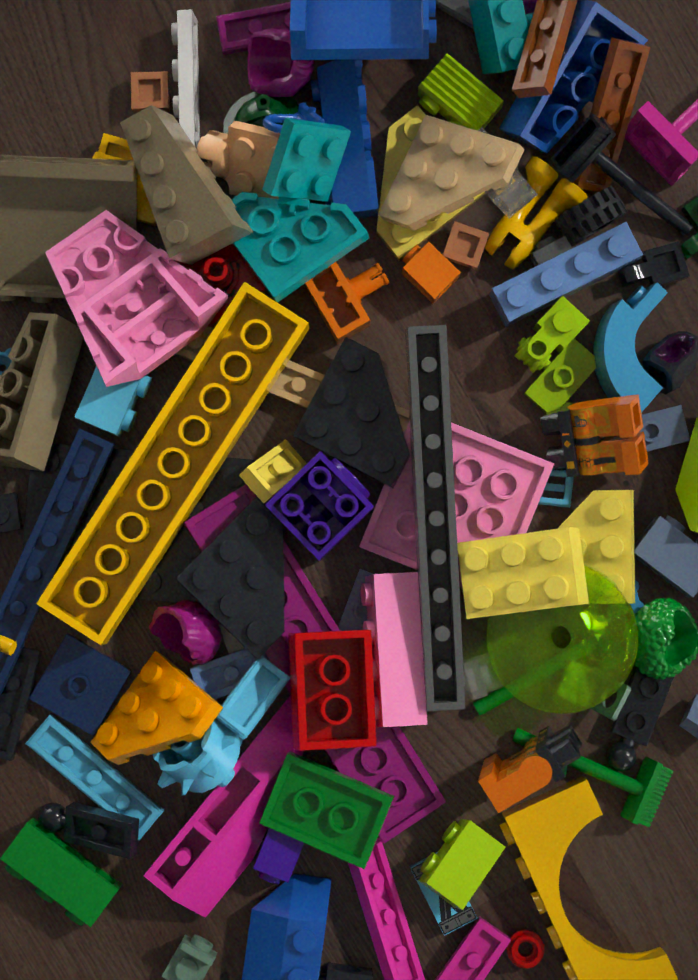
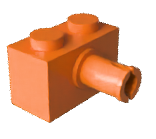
M335 262L303 284L337 344L342 343L345 337L350 338L370 326V318L361 305V299L382 286L389 284L386 274H382L383 269L379 263L349 279L344 276L339 265Z

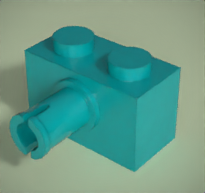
M468 0L483 74L517 69L533 13L525 14L523 0Z

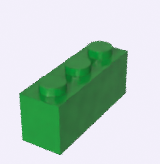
M34 817L25 824L0 858L6 863L4 868L9 874L18 880L26 878L36 886L35 892L42 899L49 903L54 901L67 909L65 915L80 926H83L85 923L91 927L123 885L70 844L64 842L57 834L43 830L38 820Z

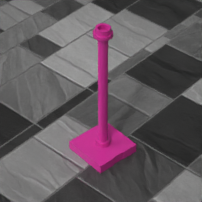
M698 99L672 123L647 101L628 124L625 139L671 186L698 159V151L681 135L698 119Z

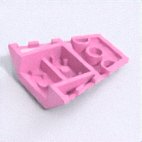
M107 210L45 252L106 387L142 379L201 336L228 299L226 293L219 288L214 289L204 282L199 274L191 269L187 270L173 259H170L166 251L154 247L146 241L143 235Z

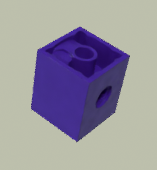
M321 451L265 504L319 561L374 509L373 504L367 499L370 496L369 491L339 460L333 458L330 461Z

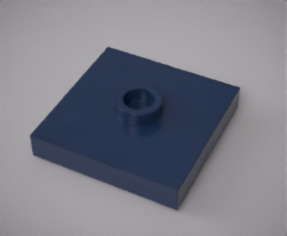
M67 633L29 699L94 736L132 670Z

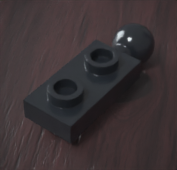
M635 667L628 684L631 687V691L610 730L611 733L621 736L620 741L612 744L607 750L606 759L612 769L619 772L630 770L636 762L634 744L637 743L647 747L674 677L664 680L654 679L646 674H642L639 668Z
M77 802L66 806V809L59 803H47L38 813V823L43 830L54 833L65 828L64 842L131 859L137 854L138 818Z

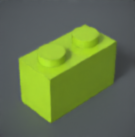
M460 819L458 823L454 821L450 824L442 836V840L445 843L437 854L432 852L426 858L420 869L423 874L418 880L450 905L461 910L465 908L506 848L471 820Z

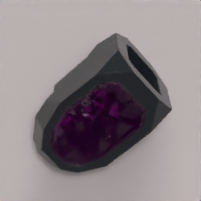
M687 331L669 334L657 343L643 359V369L663 387L660 391L661 393L666 395L680 388L683 380L696 368V362L698 361V337Z

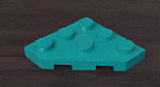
M241 192L231 199L236 206L235 210L242 220L246 221L253 230V233L232 244L277 303L369 239L367 230L346 204L331 202V205L310 203L307 199L288 197L274 199L258 197L257 193Z

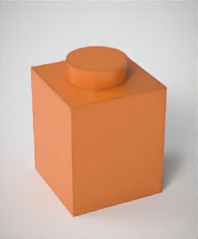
M430 242L423 248L417 244L402 259L406 264L402 268V275L432 304L459 279L461 274Z

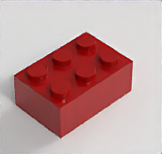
M371 630L288 633L293 748L303 751L377 746Z

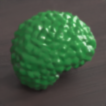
M657 598L650 603H646L639 611L634 613L633 618L628 624L626 644L635 667H638L642 674L660 680L673 678L676 674L681 673L686 668V665H691L692 660L696 659L698 654V625L686 606H682L680 602L671 598Z

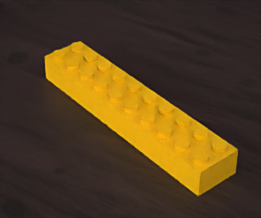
M246 282L243 283L37 601V605L99 645L108 643L184 525L183 523L193 511L309 331V322Z

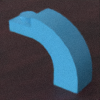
M658 282L646 288L642 285L639 286L626 302L622 299L611 304L598 325L594 339L595 371L604 393L608 398L639 394L641 413L663 389L643 369L635 352V337L640 324L668 293Z

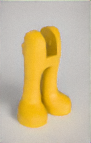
M532 156L526 164L527 183L511 208L496 224L484 247L490 255H493L504 244L509 233L519 239L520 243L516 248L512 249L510 256L504 263L510 269L518 267L532 253L535 245L539 243L545 232L562 212L572 209L588 198L587 194L576 184L571 183L566 178H561L537 215L528 225H524L526 216L558 178L557 172L548 163L536 156Z

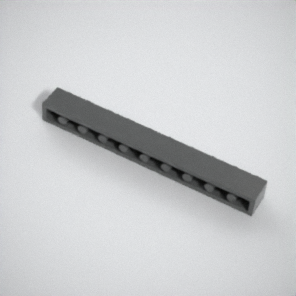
M412 326L405 329L426 710L465 709L447 326Z

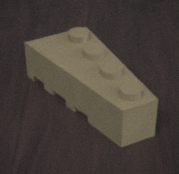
M150 105L120 122L170 259L192 265L253 233L248 223L243 221L235 210L236 206L228 195L224 194L216 182V177L211 169L205 166L200 159L197 149L172 114Z
M29 312L8 355L12 361L8 369L0 375V466L37 471L45 470L84 338L79 326L57 314Z

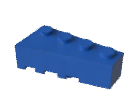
M578 0L552 94L525 98L516 97L499 129L525 147L547 154L579 118L578 113L588 102H594L611 38L643 45L648 39L597 2Z

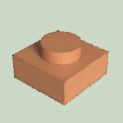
M168 71L131 72V109L133 112H140L150 105L165 112H170Z
M454 221L443 256L451 262L477 270L489 233Z

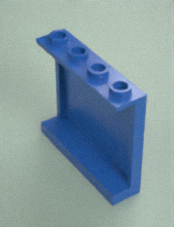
M291 0V60L429 59V43H436L437 35L436 19L429 20V17H435L436 0Z

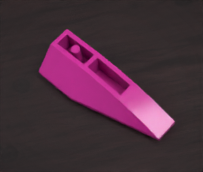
M291 696L288 697L238 758L233 768L235 771L233 779L227 786L219 787L217 785L144 874L145 878L173 901L205 918L254 859L268 827L260 824V820L287 753L291 751L300 756L304 753V750L299 751L293 748Z

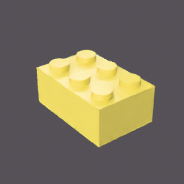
M565 527L457 543L467 619L589 604L579 528Z

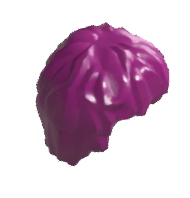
M270 28L253 33L250 38L247 57L250 89L269 97H292L311 80L315 60H291L290 29Z
M182 600L175 605L158 607L154 611L153 621L149 625L150 632L160 638L165 649L179 653L183 661L192 662L193 665H203L212 660L223 638L221 628L219 627L220 623L195 601Z

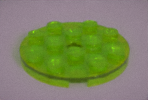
M584 565L589 604L490 616L488 619L487 648L496 675L512 695L537 710L555 714H568L595 707L609 698L623 685L634 665L638 648V629L633 609L617 585L609 577L587 565ZM559 626L565 627L571 635V641L565 648L556 646L551 637V634Z

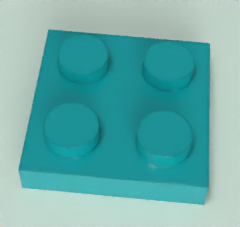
M285 118L262 190L271 196L328 202L351 131L341 125Z

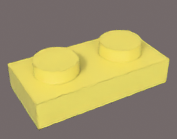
M285 439L250 464L239 476L248 485L250 490L265 503L282 489L307 463Z

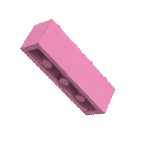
M418 572L384 573L366 576L365 583L361 584L360 596L362 605L367 606L368 621H364L363 630H371L376 727L427 725Z

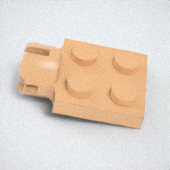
M234 121L228 126V134L210 130L207 135L200 138L197 146L198 156L208 161V163H203L211 169L216 177L223 178L228 182L229 194L237 196L241 192L257 193L258 197L279 199L278 196H271L262 189L280 133L272 132L261 126Z

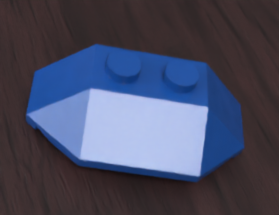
M294 873L288 883H282L252 907L242 980L319 979L332 878Z

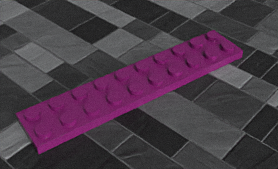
M247 484L183 523L200 552L257 497ZM284 541L285 632L269 647L264 655L272 664L290 677L288 633L340 630ZM289 680L284 687L291 696V684ZM400 726L376 727L377 746L324 749L337 772L395 796L378 836L384 844L446 803V800Z

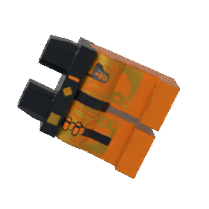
M639 394L582 402H567L561 409L545 413L541 417L544 436L560 434L562 446H552L547 449V461L554 463L552 470H566L567 477L579 476V474L597 475L625 472V475H640L649 464L644 432H639L643 428Z
M570 724L555 733L547 726L539 731L538 737L531 738L526 742L523 750L502 761L499 755L495 753L486 758L483 762L478 782L497 812L500 813L545 787L551 778L555 782L565 778L567 765L580 758L579 748L582 747V742Z

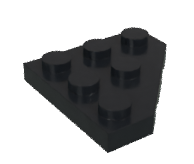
M345 337L293 436L393 489L411 455L403 434L379 353Z
M257 497L175 579L255 659H259L285 632L283 523Z

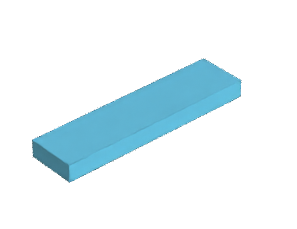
M52 714L46 718L25 743L103 810L138 818V840L142 838L164 812L161 806Z

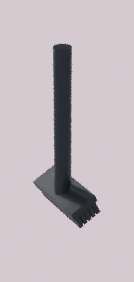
M591 113L586 118V121L583 122V125L581 124L580 128L576 129L577 132H574L570 139H567V143L565 142L564 146L560 147L557 151L558 153H555L554 157L550 158L558 172L566 176L571 183L592 163L683 236L688 234L693 227L690 221L602 152L617 135L602 116L599 118Z

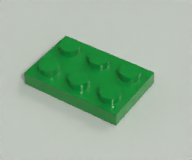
M290 751L286 755L260 824L365 869L395 796Z

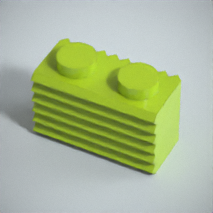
M448 53L440 60L424 81L421 82L417 93L421 98L419 103L430 114L436 115L440 113L451 123L480 132L501 110L504 100Z

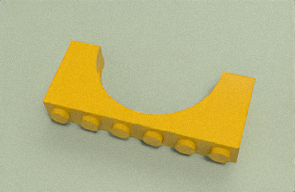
M580 776L501 812L505 822L499 826L508 845L515 843L521 857L516 858L515 861L524 880L531 877L537 890L531 893L540 915L547 912L552 926L546 928L555 949L563 947L568 958L562 965L569 980H678L667 954L661 947L638 953H621L607 950L585 939L575 930L565 915L559 892V875L563 857L578 832L592 820L603 815L590 784L584 776Z

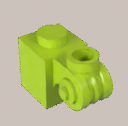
M562 295L533 327L537 333L533 337L530 336L527 339L523 337L516 349L517 353L514 356L518 360H522L523 364L527 365L532 373L543 368L546 369L551 363L549 359L554 349L558 353L562 352L590 320Z

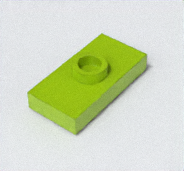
M574 338L526 390L524 395L544 413L559 410L596 369L595 356Z

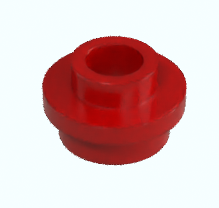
M519 930L511 935V941L506 947L510 961L520 968L536 966L544 956V944L540 936L531 930ZM529 942L532 945V949L528 954L519 953L518 947L521 943Z

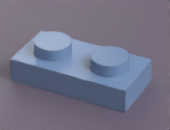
M242 649L208 661L203 665L190 668L194 682L215 700L232 692L255 661V658L246 649Z

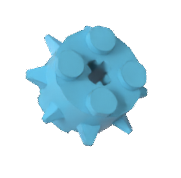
M215 718L201 739L190 743L184 740L171 744V749L152 755L153 759L159 763L160 769L163 770L157 784L159 787L164 788L179 782L182 795H186L188 790L195 793H203L214 789L217 785L219 787L227 786L235 775L233 768L239 757L243 739Z

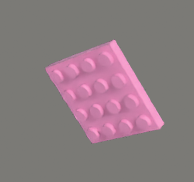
M409 421L408 426H407V428H406V431H405V433H404V437H405V440H406V442H407L408 449H409V452H410V455H411L410 421ZM451 422L457 543L527 533L554 463ZM410 456L394 488L392 489L384 484L359 547L417 570L412 459ZM458 557L459 587L462 588L461 572Z

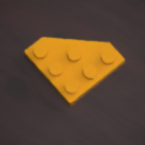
M155 651L142 667L128 690L120 698L118 704L103 725L100 726L90 743L107 760L117 765L130 762V757L139 754L149 756L171 749V744L184 740L190 743L201 739L223 707L169 659Z

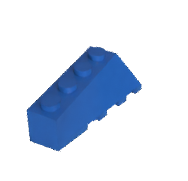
M334 60L317 67V79L311 80L313 103L320 102L322 116L320 117L327 124L341 125L351 131L328 202L325 201V205H331V202L346 204L357 219L378 216L379 206L373 157H371L370 125L366 117L365 85L362 84L363 63L362 60Z

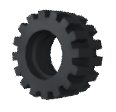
M609 186L566 211L555 222L562 235L566 236L570 245L573 246L602 230L628 211L613 186Z

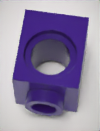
M269 828L253 869L260 871L258 876L265 881L279 884L282 880L288 883L304 843Z

